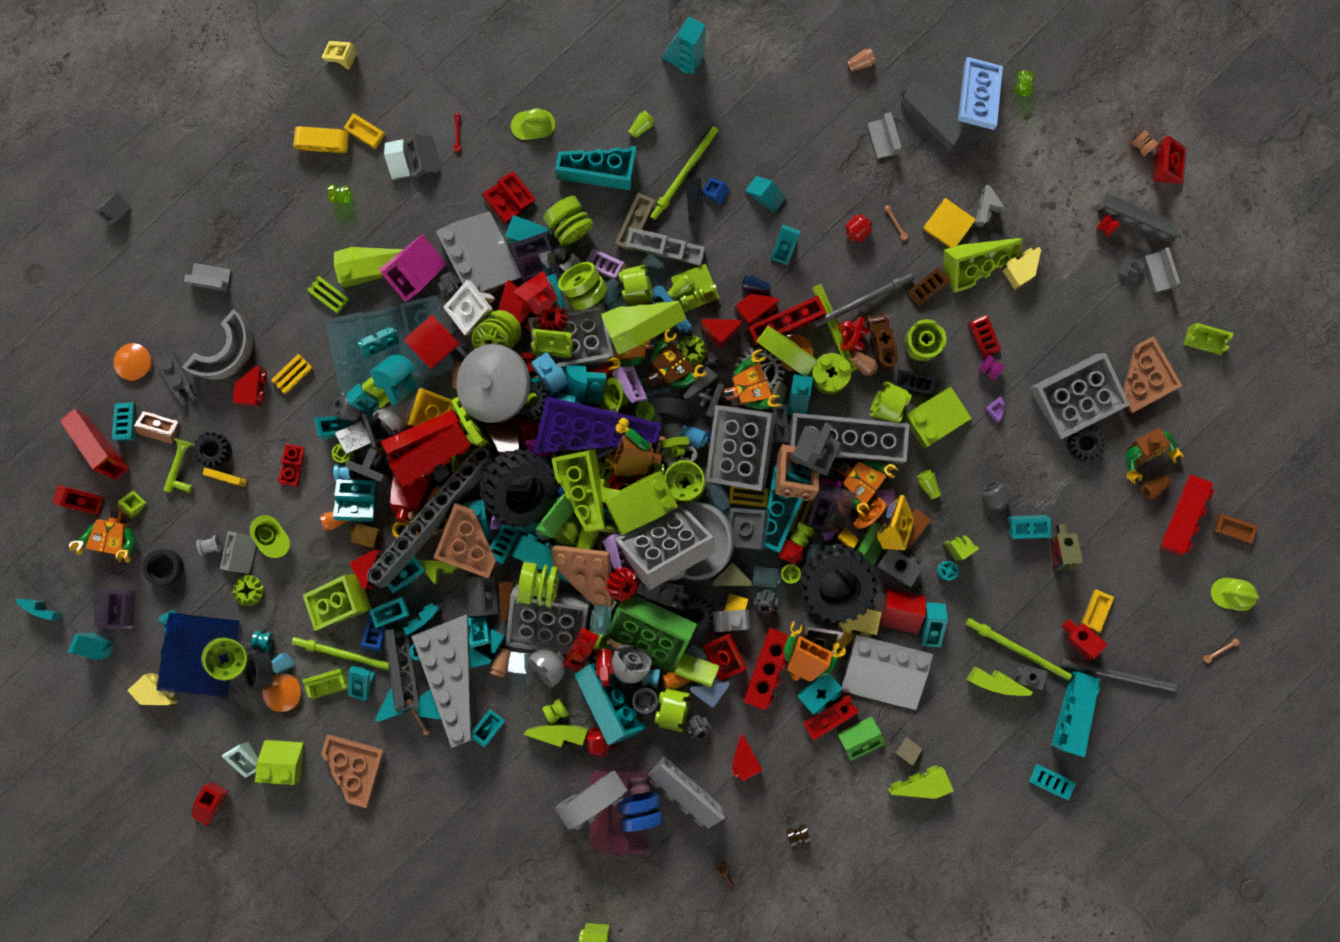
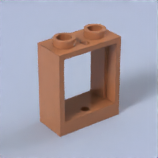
M782 444L777 454L775 494L782 495L783 497L801 498L806 501L814 500L819 491V472L811 469V485L785 481L786 462L800 463L791 460L796 446Z

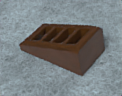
M937 267L911 288L907 294L920 307L945 287L950 280ZM934 275L939 279V281L941 282V284L936 280V278L934 277ZM928 280H930L933 283V285L936 287L935 289H933L932 286L927 282ZM922 285H924L925 288L930 292L929 294H927L924 291V289L921 287ZM916 290H918V291L921 293V295L924 297L922 300H921V298L916 294V292H915Z
M516 582L499 583L502 622L508 621L510 596Z

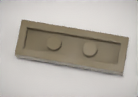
M637 193L616 239V246L633 252L634 249L626 247L630 228L643 230L654 206V199Z

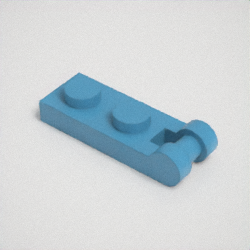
M656 286L653 289L656 300L661 302L673 301L662 286ZM687 319L675 325L679 331L683 330L685 334L691 330V324Z

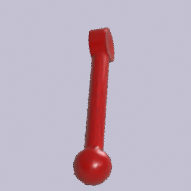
M455 113L456 144L453 148L456 152H460L459 120L461 115Z

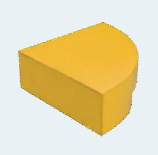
M843 632L838 649L847 646L853 640L854 634Z

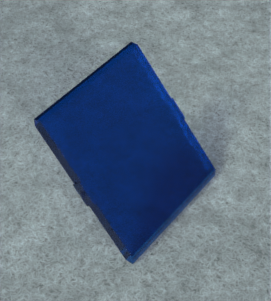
M169 613L164 645H162L160 651L161 663L156 690L228 697L230 680H218L209 675L202 666L201 657L204 648L214 639L225 637L237 641L240 621ZM227 653L218 656L220 663L228 661Z

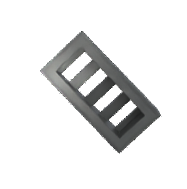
M705 367L701 374L707 371V375L698 377V380L684 394L683 400L689 401L698 392H701L715 382L718 375L708 367Z

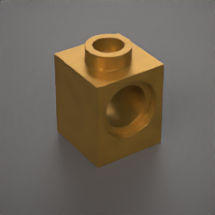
M356 523L350 532L351 542L378 548L382 530Z

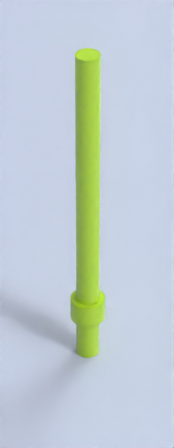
M713 126L665 195L659 198L656 203L657 206L649 216L652 220L656 221L660 213L666 210L672 196L719 130Z
M971 618L967 619L965 624L978 631V634L993 639L1067 681L1071 679L1072 674L990 630L991 627L984 623L981 625Z
M296 637L292 639V645L306 648L310 652L318 651L389 671L388 662L318 644L317 641L311 639L308 641Z

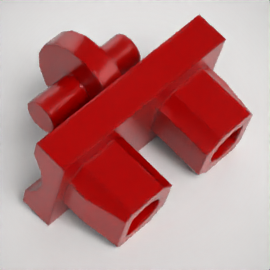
M862 316L857 321L846 320V322L839 324L838 331L842 334L841 337L843 338L840 349L843 352L849 349L852 352L863 350L864 344L859 339L866 337L868 329L863 325L865 319Z

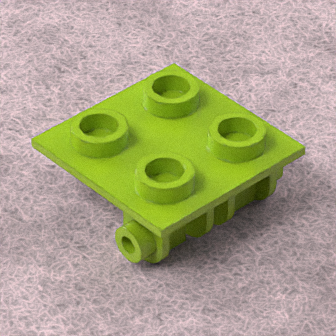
M706 264L671 277L674 284L680 275L683 276L686 273L695 283L691 291L679 297L684 312L720 299L717 287L712 281Z

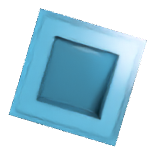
M281 653L271 661L273 672L276 674L285 673L295 665V662L288 653Z

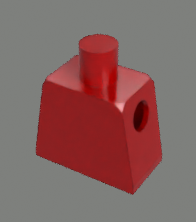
M544 271L513 291L521 304L534 314H538L543 310H549L552 304L558 300L554 286Z
M393 476L390 505L392 511L397 513L396 521L407 523L409 512L413 511L416 514L423 509L424 503L431 492L430 482L418 480L411 486L407 484L402 486L397 477Z
M1068 619L1061 626L1069 634L1065 638L1066 641L1087 661L1095 659L1108 645L1084 623L1077 626ZM1078 634L1082 635V640L1078 638Z

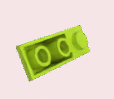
M937 765L928 768L927 772L921 775L916 773L909 776V780L905 782H894L891 784V788L887 789L891 795L937 799L954 791L945 769Z

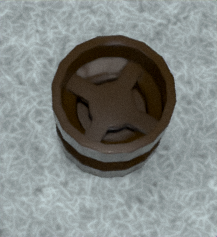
M805 824L800 825L795 830L793 828L786 829L792 849L797 848L799 844H811Z

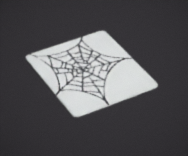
M358 422L335 433L346 453L371 443L362 422Z

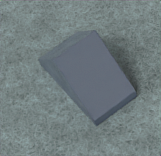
M729 681L714 682L711 687L703 684L690 686V690L714 708L729 687Z

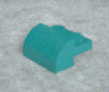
M391 355L370 371L377 389L384 388L391 405L398 404L417 388L415 379L411 374L416 368L404 356Z
M567 365L565 372L567 386L562 390V393L576 396V403L600 405L606 382V373L586 372V366Z
M337 479L333 519L373 522L377 506L376 481Z

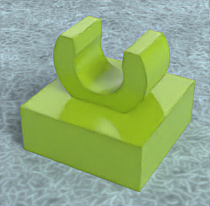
M688 436L673 437L662 441L663 448H670V457L684 455L685 449L683 446L690 444Z

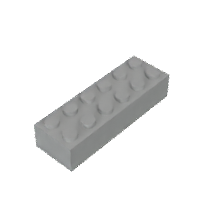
M793 413L790 446L797 445L805 426L820 432L826 422L832 425L830 433L833 435L831 438L841 442L835 458L895 464L907 462L910 425L908 423Z

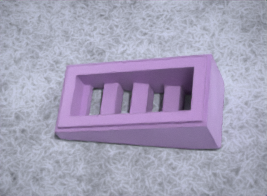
M593 248L586 262L594 263L597 255L600 256L596 265H594L598 273L620 283L618 272L628 269V266L624 262ZM604 259H605L606 261H605L603 267L600 268L601 264L603 263V261H604ZM613 263L612 267L610 268V270H609V272H608L607 270H608L610 264Z
M634 366L619 367L612 373L613 377L621 383L623 391L631 403L647 401Z
M614 534L604 539L603 544L606 551L610 552L614 569H621V565L624 564L626 568L633 570L615 541L621 534Z

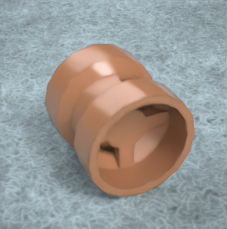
M1147 130L1131 142L1134 147H1138L1143 157L1159 144L1155 139L1150 138Z

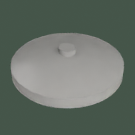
M495 344L481 346L473 350L462 362L457 375V394L463 408L475 419L489 423L506 421L515 416L527 400L530 390V377L527 366L523 359L508 347Z
M702 502L685 503L683 506L714 537L715 553L686 569L683 578L690 580L710 578L724 569L732 556L734 547L733 530L726 516L716 507Z

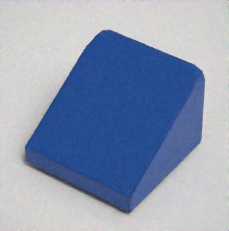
M711 177L701 193L721 205L730 189L726 183Z

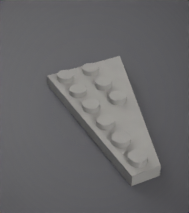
M466 614L412 636L452 748L472 740L469 689L468 615Z

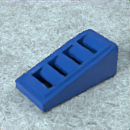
M369 611L361 648L381 653L387 625L381 626V629L371 628L374 622ZM370 633L379 634V637L369 635ZM368 641L377 642V645L368 644Z

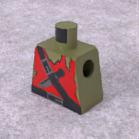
M1068 524L1056 525L1057 535L1051 539L1053 571L1073 570L1083 563L1078 536L1076 533L1069 534Z

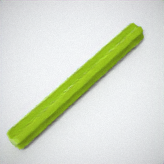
M821 284L814 286L812 291L815 297L819 295L827 312L826 314L832 312L833 309ZM837 318L827 322V325L840 355L850 363L851 372H854L858 368L849 359L852 354L851 350L843 352L840 349L843 338L841 337L842 334L838 331L839 323Z

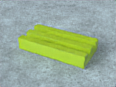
M318 276L316 282H313V286L308 288L307 291L339 314L350 299ZM320 283H323L344 300L340 302L319 286ZM315 290H320L339 305L338 308L317 294Z

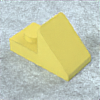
M329 41L322 58L327 62H338L350 70L356 56V50L350 42Z

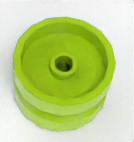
M582 262L574 265L558 281L560 291L575 310L590 308L598 303L607 292L605 281L599 276L597 269L591 262Z

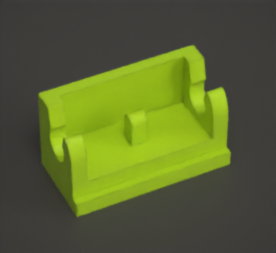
M1195 323L1188 327L1184 345L1222 355L1223 352L1229 349V346H1226L1228 340L1232 339L1234 333Z
M533 329V343L531 342L533 355L542 356L547 352L551 357L571 358L574 342L572 333Z
M965 535L962 537L966 541V545L959 537L943 543L955 561L964 560L979 549Z
M345 668L303 679L307 696L311 699L348 689V677Z

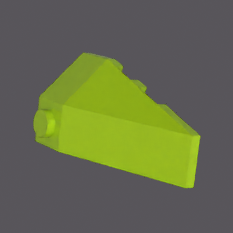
M1015 238L963 244L945 249L943 268L950 280L949 284L952 291L956 293L976 285L977 280L982 277H989L991 275L990 272L996 268H1003L1008 261L1015 257L1016 259L1021 256L1022 239Z
M350 247L335 251L334 268L338 283L343 288L384 278L378 269L403 249Z
M679 301L661 302L651 305L641 304L631 307L621 306L601 314L618 355L643 344L686 319Z
M595 449L551 458L555 478L561 484L565 496L571 502L574 512L585 532L605 529L600 473Z

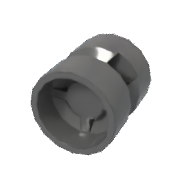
M649 686L639 688L633 697L634 708L642 714L651 713L656 709L658 704L657 692Z

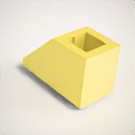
M1040 247L1035 250L1030 248L1022 253V258L1017 260L1015 257L1006 263L1007 267L1003 270V273L1014 290L1036 276L1041 253Z
M866 609L867 613L863 616L861 614L857 615L858 619L854 621L851 618L847 619V623L838 621L837 626L841 627L843 632L852 633L853 630L860 631L861 636L871 638L872 634L877 635L882 612Z
M153 673L144 674L127 690L140 705H171L178 701L175 698V693L170 688H166L161 683L162 679Z

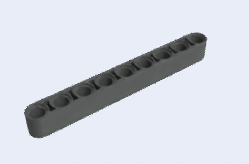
M478 447L472 451L369 569L367 578L371 583L379 588L388 586L451 514L454 504H459L477 484L483 473L487 472L488 469L486 467L494 462L493 456L486 448ZM486 455L483 461H479L482 456ZM470 470H473V473L467 476V473ZM461 484L460 488L454 491L455 486ZM448 499L445 505H441L443 500ZM431 514H435L432 520H428ZM418 529H421L420 534H419V535H415V534H416V531H417ZM408 543L407 549L402 550L403 546ZM395 558L394 564L389 565L390 561ZM382 573L381 579L377 581V576Z

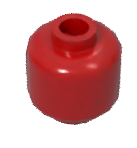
M856 214L845 224L847 231L845 235L852 242L855 240L863 242L872 233L873 229L871 226L873 223L865 215L862 214L860 216Z
M599 726L591 728L585 737L588 752L596 755V757L606 756L613 747V744H607Z

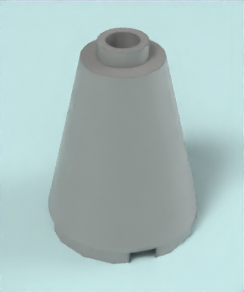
M418 390L411 392L398 404L391 405L390 402L372 414L375 421L377 419L381 421L379 426L391 437L411 427L407 422Z

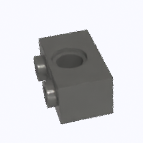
M886 549L875 567L903 585L912 587L923 569L919 565L920 561L912 556L907 558L903 555V550ZM898 560L904 562V569L902 571L896 569L895 564Z

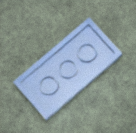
M970 57L966 58L958 121L992 130L996 128L1003 66Z

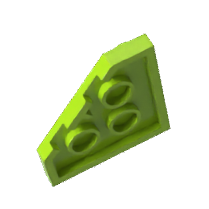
M459 397L451 401L453 404L452 409L460 417L461 420L459 422L461 426L467 430L468 434L466 436L469 441L476 446L478 445L486 449L493 446L475 418L463 408Z

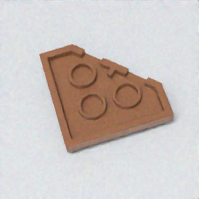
M1154 336L1136 345L1133 350L1123 391L1130 404L1127 406L1130 414L1182 386Z
M455 503L433 558L489 579L496 561L474 510Z
M555 545L552 548L553 566L558 567V571L590 603L598 606L612 607L614 599L605 588L608 585L606 580L611 577L609 573H612L610 552Z
M328 734L322 749V757L328 763L337 785L343 791L347 803L367 808L384 749Z

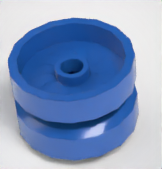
M659 793L624 798L617 804L618 813L625 815L620 819L622 831H639L664 823L662 811L656 809L661 804Z

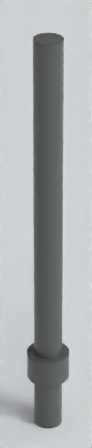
M910 273L900 279L895 278L889 284L812 321V324L817 328L892 290L897 291L902 288V285L913 281L914 276Z
M1061 659L1060 666L1074 669L1079 673H1093L1175 692L1177 689L1176 684L1092 666L1079 660L1075 662Z

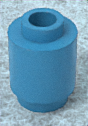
M684 425L679 437L688 436L690 443L688 446L698 450L700 446L704 448L708 438L705 436V431L690 425L688 427Z

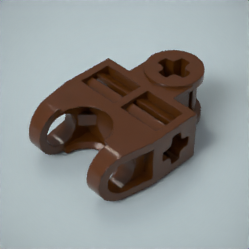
M883 312L882 315L874 317L866 316V325L870 334L869 341L874 360H876L880 371H889L898 361V352L887 313ZM884 357L888 358L890 363L885 362Z

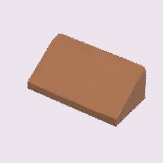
M143 411L134 426L136 432L140 435L172 444L180 423Z

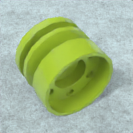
M569 196L560 200L548 209L543 216V220L549 229L555 230L554 236L559 238L558 242L561 246H566L579 240L594 225L591 218H588L587 212H581L583 208L576 196Z
M497 310L492 311L473 330L471 336L474 349L490 344L512 349L519 342L522 334L519 321L507 311Z
M688 460L673 463L665 473L664 479L676 503L683 505L685 503L697 502L704 495L706 481L701 468L696 463ZM685 480H688L689 484L691 485H688L686 488H683V485L681 483H684Z
M524 562L519 579L517 602L531 605L534 596H536L538 606H542L543 600L546 598V607L551 608L558 591V567L552 566L549 575L548 565H544L542 573H538L537 563Z
M223 637L214 639L207 644L203 650L201 660L202 666L209 675L215 679L225 681L241 674L246 666L247 656L245 649L240 643ZM227 653L228 661L220 663L218 656Z

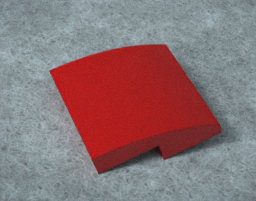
M513 171L499 179L496 185L482 193L483 199L505 225L511 221L513 215H520L536 201V198Z
M433 314L404 339L431 370L460 345Z

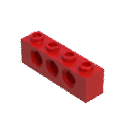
M818 295L749 326L748 333L755 348L761 346L757 339L767 326H770L782 335H786L812 323V321L826 315L827 312Z
M768 628L743 702L766 710L767 706L771 707L774 696L771 695L773 688L778 687L781 677H778L780 669L784 670L786 665L784 647L788 634ZM774 645H778L781 648V653L778 656H773L770 652ZM766 664L774 665V672L772 674L764 672ZM761 682H765L768 685V689L764 693L757 690V686Z

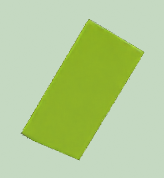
M683 653L675 674L711 687L717 677L719 666Z

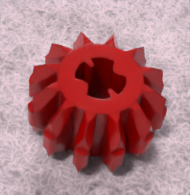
M556 304L549 310H543L536 314L538 318L535 321L539 325L538 329L563 332L562 328H567L568 324L566 321L569 320L568 315L565 314L566 310L564 308L560 309V306Z
M623 566L621 569L615 568L614 573H609L611 577L606 580L608 585L605 588L613 599L622 602L625 599L630 600V596L635 595L634 591L639 588L637 583L640 580L631 569L629 570Z

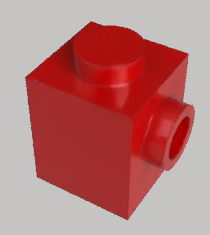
M785 539L776 557L795 565L796 562H801L805 554L802 552L804 547Z

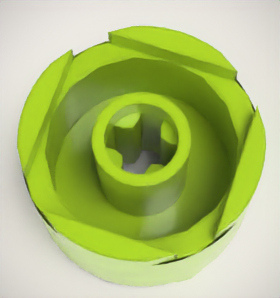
M646 265L623 269L621 272H618L620 282L623 283L625 290H622L624 302H627L628 306L654 302L652 299L654 296L650 277L645 274V272H648Z
M929 319L920 320L908 330L904 338V347L908 356L918 361H929L935 358L946 345L945 330L937 322ZM923 337L926 341L928 340L927 344L921 340Z
M835 353L823 354L817 359L818 363L813 366L810 377H813L812 383L819 392L828 395L841 391L851 377L850 363L843 356ZM829 370L833 371L834 375L832 376V378L828 377L829 373L827 372H829Z
M885 381L882 384L885 388L883 391L878 390L870 408L873 412L869 415L880 421L900 423L904 415L902 410L905 405H908L911 395L908 394L907 390Z
M666 689L665 692L660 693L659 704H661L660 712L657 711L655 716V723L659 725V728L683 732L684 728H681V724H686L690 702L686 701V699L690 697V693Z

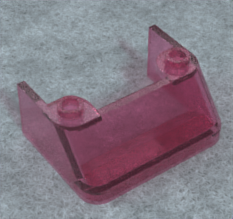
M648 769L596 770L590 776L589 787L600 778L615 770L627 788L628 778L647 777ZM612 803L599 812L600 816L590 822V843L594 849L616 855L649 854V844H629L628 839L624 835L612 834Z

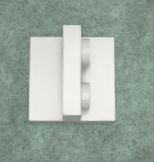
M467 280L443 308L463 334L470 335L492 310L490 304L495 299L490 293L479 292L475 285Z

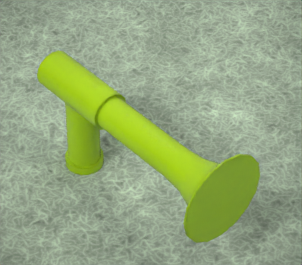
M174 438L177 442V452L163 490L172 493L175 487L190 493L192 485L176 481L185 451L194 444Z

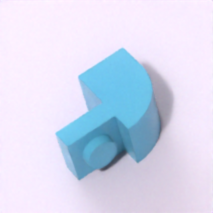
M547 352L530 363L541 379L538 384L547 391V396L553 397L566 388L567 379L562 368L556 366Z

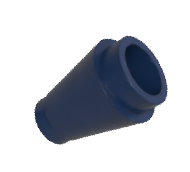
M745 275L741 290H744L745 293L768 295L771 284L753 275Z

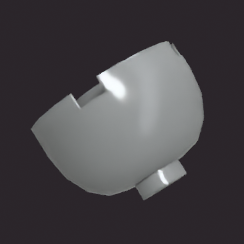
M624 644L619 646L612 657L614 674L618 679L627 683H636L643 680L652 664L649 655L642 649L640 651L634 649L635 646Z
M543 648L534 652L527 659L534 671L537 670L541 675L540 679L552 688L563 678L565 666L562 661L565 659L559 651L553 652L551 649Z

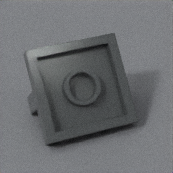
M825 422L820 432L805 426L791 456V460L826 476L841 443L831 438L833 435L830 433L832 425Z
M369 448L363 465L349 460L346 462V468L389 485L392 479L378 472L379 469L383 468L386 459L383 453Z
M730 508L729 523L734 535L733 548H743L750 551L764 550L768 511Z

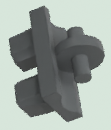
M714 384L712 390L706 387L704 393L698 392L697 397L701 398L699 405L705 407L702 416L706 418L714 417L715 405H717L718 400L727 402L723 384Z

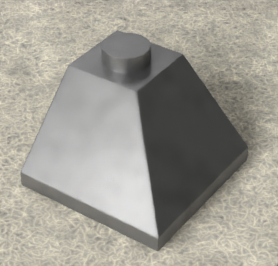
M802 612L797 625V630H799L802 624V631L800 634H797L796 638L801 636L834 653L833 645L840 642L843 630L834 623H830L827 618L825 620L820 619L818 614Z

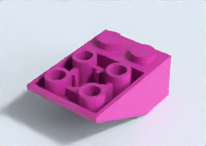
M422 234L378 270L399 296L407 302L446 265V262Z

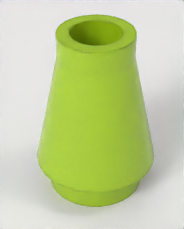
M644 110L638 114L628 132L637 139L638 136L653 126L655 120Z
M685 273L683 276H679L667 293L675 301L680 296L691 291L695 283Z
M926 470L917 475L918 484L929 495L930 499H935L941 495L935 473H932L931 470Z

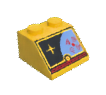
M900 495L888 506L886 514L882 517V526L877 532V539L880 541L883 549H906L915 518L904 495Z

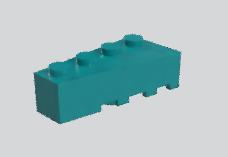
M688 16L671 40L662 59L679 67L683 73L694 75L704 58L706 25Z
M636 146L629 149H620L619 147L612 148V150L593 149L594 151L587 152L583 150L558 152L555 167L556 179L631 190L636 161Z
M774 466L766 508L768 520L764 547L779 553L802 499L775 494L777 466ZM786 471L785 481L809 485L811 482Z
M520 533L510 554L523 562L537 563L540 570H543L544 565H548V573L550 574L553 566L552 548L554 545L548 542L542 544L538 542V537L529 533L527 536ZM558 571V577H559L560 579H562V580H564V581L570 583V582Z
M596 663L589 664L574 675L608 745L632 738L648 728L644 722L640 723L636 715L638 713L634 707L630 708L624 700L626 698L625 694L615 687L616 681L611 675L610 686H602L600 676H596Z
M1071 671L1072 676L1067 685L1051 746L1085 757L1096 698L1101 684L1099 683V678Z

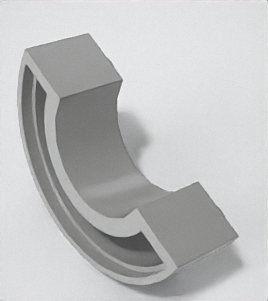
M233 309L220 323L225 329L227 336L226 344L222 351L210 357L194 353L182 368L199 377L211 380L224 379L237 373L247 363L253 349V334L247 320Z
M614 770L600 778L578 795L574 794L555 807V811L568 830L572 828L578 830L586 824L585 821L592 822L600 816L599 812L611 803L614 806L622 801V795L628 790Z

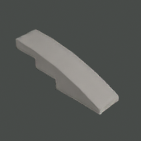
M630 228L626 247L696 266L702 265L705 247L635 228Z

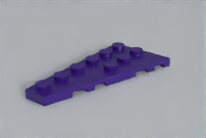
M547 396L533 454L619 446L622 435L626 434L625 432L619 433L616 431V425L620 424L619 420L621 418L629 421V429L632 428L648 442L657 443L661 423Z

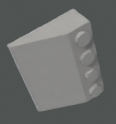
M490 211L451 223L436 231L462 284L468 280L475 285L479 292L492 294L504 288L508 280L514 283L523 278Z
M603 304L593 305L584 310L573 309L566 311L565 314L569 318L566 321L568 326L562 329L563 332L572 333L574 340L571 358L551 357L556 366H560L564 373L566 372L567 365L586 366V369L601 367L604 363L613 365V362H608L609 359L614 357L610 335L601 314L605 313ZM538 317L528 318L532 341L533 329H538L539 326L535 321Z
M1106 353L1095 354L1030 387L1038 406L1060 439L1130 405Z
M715 405L705 481L759 491L764 490L767 486L777 412Z
M681 503L677 504L678 507L667 514L615 539L638 578L649 590L715 553L714 537Z
M515 584L510 596L505 646L535 651L545 648L551 649L553 652L559 651L562 655L567 656L581 628L587 629L590 602L583 595L557 591L551 608L546 607V598H544L542 606H538L536 596H534L531 605L518 603V585Z
M854 634L841 684L843 688L841 691L916 710L929 674L933 654Z
M665 756L650 771L648 777L651 779L649 782L656 788L660 786L665 790L664 795L671 801L675 799L680 804L679 808L686 814L690 812L695 817L694 821L699 826L703 827L705 825L707 828H710L725 818L723 807Z

